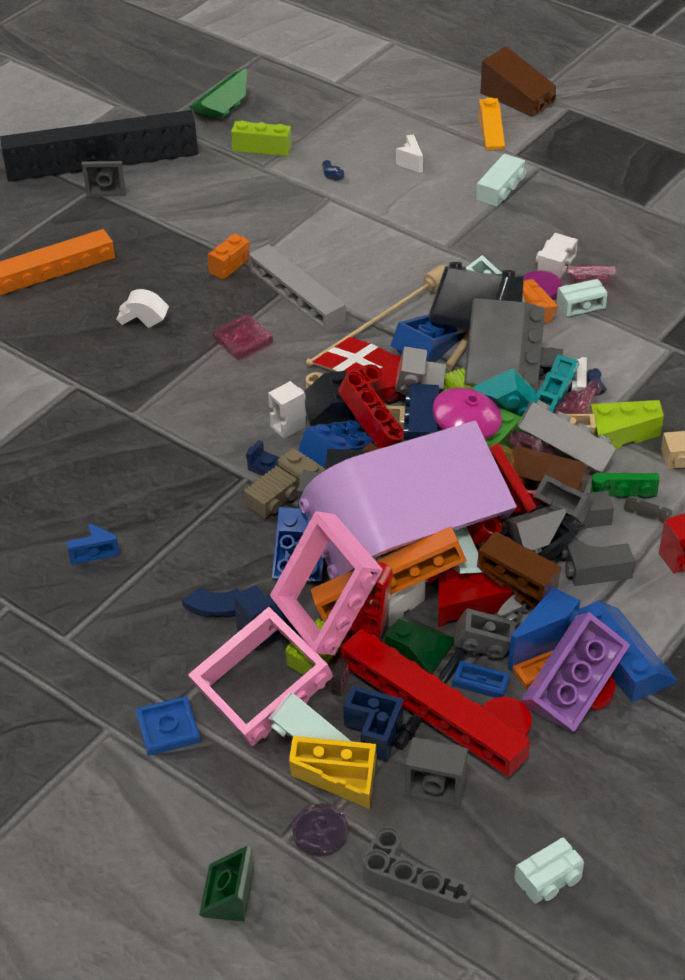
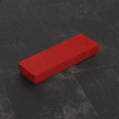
M499 443L490 447L491 454L510 494L522 514L535 509V503Z

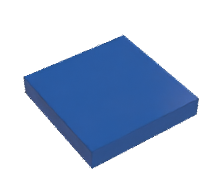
M188 696L135 709L147 756L201 743Z

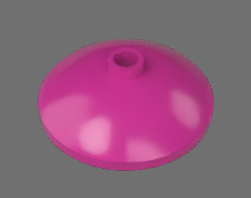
M457 387L441 392L436 397L432 408L433 416L442 429L445 430L476 420L485 440L494 436L502 423L501 412L494 401L482 392L471 388Z

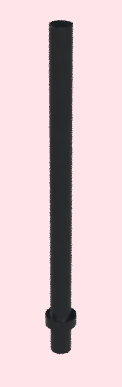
M457 648L438 676L443 683L446 684L458 667L459 662L462 661L468 652L464 648ZM413 713L408 722L400 727V734L393 743L396 748L403 749L407 741L415 736V729L422 721V718Z

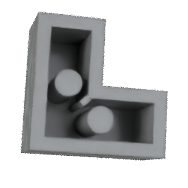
M404 346L398 365L395 391L406 395V393H411V384L439 385L440 394L443 391L446 364L426 361L427 350Z

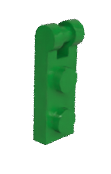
M595 473L592 476L591 484L593 486L590 489V493L608 491L610 497H657L660 481L659 473Z

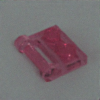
M593 380L589 382L585 389L579 392L575 390L569 392L564 396L565 400L556 407L557 410L554 414H558L559 411L564 414H582L586 412L591 399L601 391V384Z

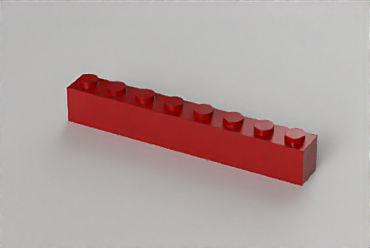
M361 628L340 647L342 665L346 667L348 664L349 670L383 693L403 698L405 708L418 715L464 748H468L470 752L508 778L529 757L531 740L522 732L514 730L505 724L501 718L493 716L478 703L470 701L457 689L449 687L436 675L428 673L416 662L408 660L395 648L381 642L375 635L369 634Z

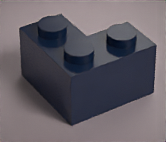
M256 585L234 596L238 632L268 607L290 628L294 627L271 596H266ZM277 629L259 646L281 635L282 633Z
M352 685L343 705L344 726L362 730L361 743L376 744L377 758L387 761L404 719V699Z

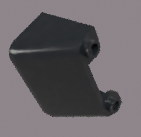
M449 262V266L444 268L429 312V321L470 329L474 298L522 302L524 276L515 274L514 270H502V274L496 275L466 270V267L462 266L461 262Z

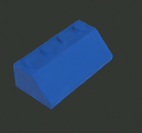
M597 601L579 609L581 614L590 612L630 644L611 675L631 702L677 683L674 675L619 608L602 601Z

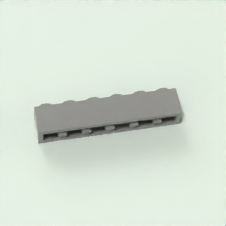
M267 244L248 254L249 270L323 330L328 331L346 321V304L320 285L317 280L306 274L304 270L293 264L291 260L284 257L278 250Z

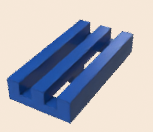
M460 661L452 680V686L494 698L504 697L511 674Z

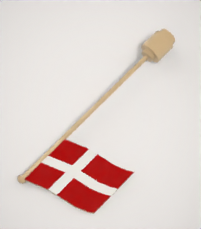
M439 265L425 274L423 277L424 286L312 359L308 358L306 360L307 366L315 365L333 372L345 370L349 372L367 364H373L379 368L398 364L401 357L393 355L371 343L353 338V336L425 289L436 293L444 268L448 265Z

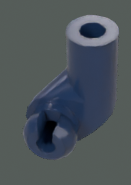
M329 160L323 161V172L327 178H337L340 180L344 177V170L338 166H332Z
M597 368L589 369L586 372L587 381L597 395L603 394L607 388L600 379L602 376L601 371Z

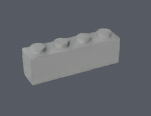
M540 400L537 403L530 401L517 424L519 428L586 463L601 473L603 472L616 447L611 445L613 440L602 434L599 437L590 434L591 428L582 423H579L578 426L570 423L571 417L560 411L557 415L550 412L551 406Z

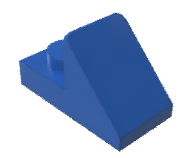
M90 523L88 525L91 537L66 541L71 565L120 555L117 536Z

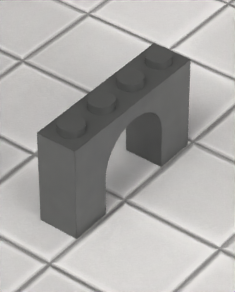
M608 491L586 494L594 503L583 523L566 515L563 518L577 532L585 528L612 525L614 506ZM575 536L560 553L561 559L565 558L566 574L572 578L574 586L633 578L635 559L628 543L594 547L581 542Z

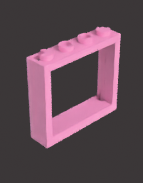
M315 511L270 596L304 641L317 654L335 655L383 569L335 514ZM331 540L355 570L320 630L297 601V598L326 545Z
M270 607L265 609L188 674L195 687L252 747L262 738L265 739L272 730L271 725L273 723L268 718L288 693H294L303 702L307 703L316 691L324 688L325 684L334 677L328 664ZM278 629L314 667L249 723L245 724L210 686Z

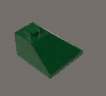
M398 618L385 635V644L395 648L402 656L416 662L422 669L433 674L454 645V637L412 618Z

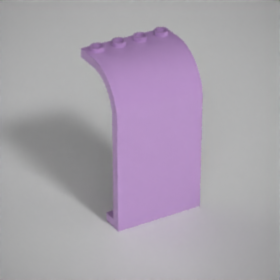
M476 420L342 461L316 476L305 487L299 500L300 509L303 514L306 513L309 522L315 511L335 514L373 559L389 551L415 543L450 526L453 530L497 516L500 517V520L507 518L517 507ZM329 540L321 557L325 558L328 564L327 571L332 580L355 568L335 544Z

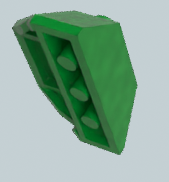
M246 68L232 73L190 105V109L209 117L217 115L222 117L230 112L228 109L238 106L240 100L245 97Z

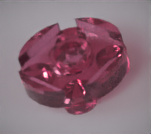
M515 429L511 430L508 437L510 439L509 443L513 447L517 445L548 454H553L555 447L550 444L548 446L543 445V440L522 431L517 433Z

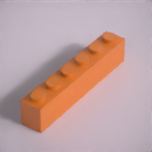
M101 229L0 261V295L114 259L113 241L106 231Z
M450 526L375 561L383 562L393 570L390 595L467 560ZM354 570L311 589L314 603L324 623Z

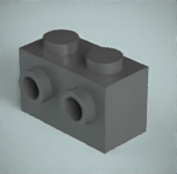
M467 608L455 623L454 646L464 648L467 651L487 654L493 658H503L510 650L511 635L515 632L516 621Z

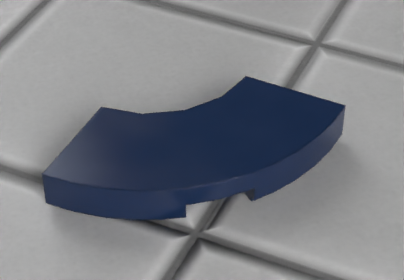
M201 587L184 598L182 606L195 614L205 617L210 615H224L225 618L236 616L234 596L238 595L241 591L235 588L229 592L216 593Z

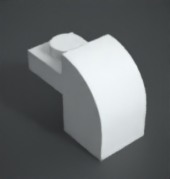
M137 289L131 291L128 300L120 306V312L116 320L123 325L138 317L150 328L164 319L169 306L157 294L149 290Z

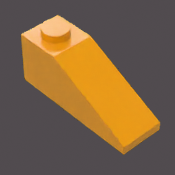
M498 98L479 99L478 120L485 149H505Z

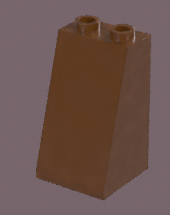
M503 47L482 61L481 94L489 98H498V102L530 117H534L555 102L556 85L508 47Z

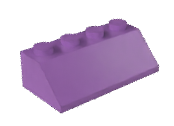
M590 612L576 615L526 691L521 702L540 717L571 732H575L630 644Z

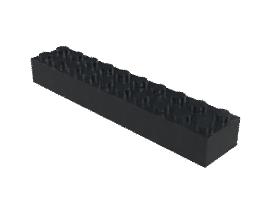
M192 110L0 136L8 182L83 171L82 162L122 161V165L198 155L196 124Z

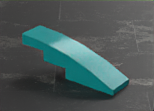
M557 354L551 371L547 372L541 390L538 389L536 393L537 401L540 400L551 406L549 411L554 414L558 413L580 364L578 360ZM523 429L521 430L524 433L530 434L529 432Z

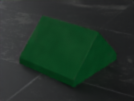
M247 845L209 864L199 912L200 916L203 918L245 922L254 873L251 847Z

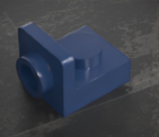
M258 440L254 446L247 450L246 459L249 471L264 476L269 470L271 471L275 466H279L278 459L280 457L264 451L263 441Z

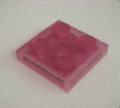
M568 265V274L574 275L573 278L589 279V275H594V278L610 279L611 275H616L617 266Z
M249 314L212 331L213 338L237 360L273 343V335Z

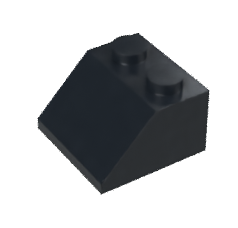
M346 370L324 373L304 391L306 396L305 408L310 426L355 420L354 414L338 392V388L347 374Z

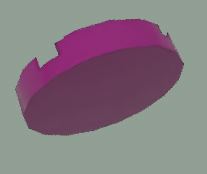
M532 271L524 275V281L533 279L552 300L557 298L558 288L562 287V282L557 275L547 271Z

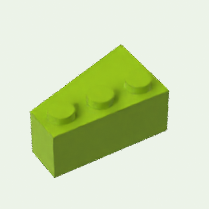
M660 400L591 404L590 414H594L595 436L599 437L602 434L613 440L611 445L616 447L615 450L622 448L623 444L632 441L636 444L661 436L664 414Z

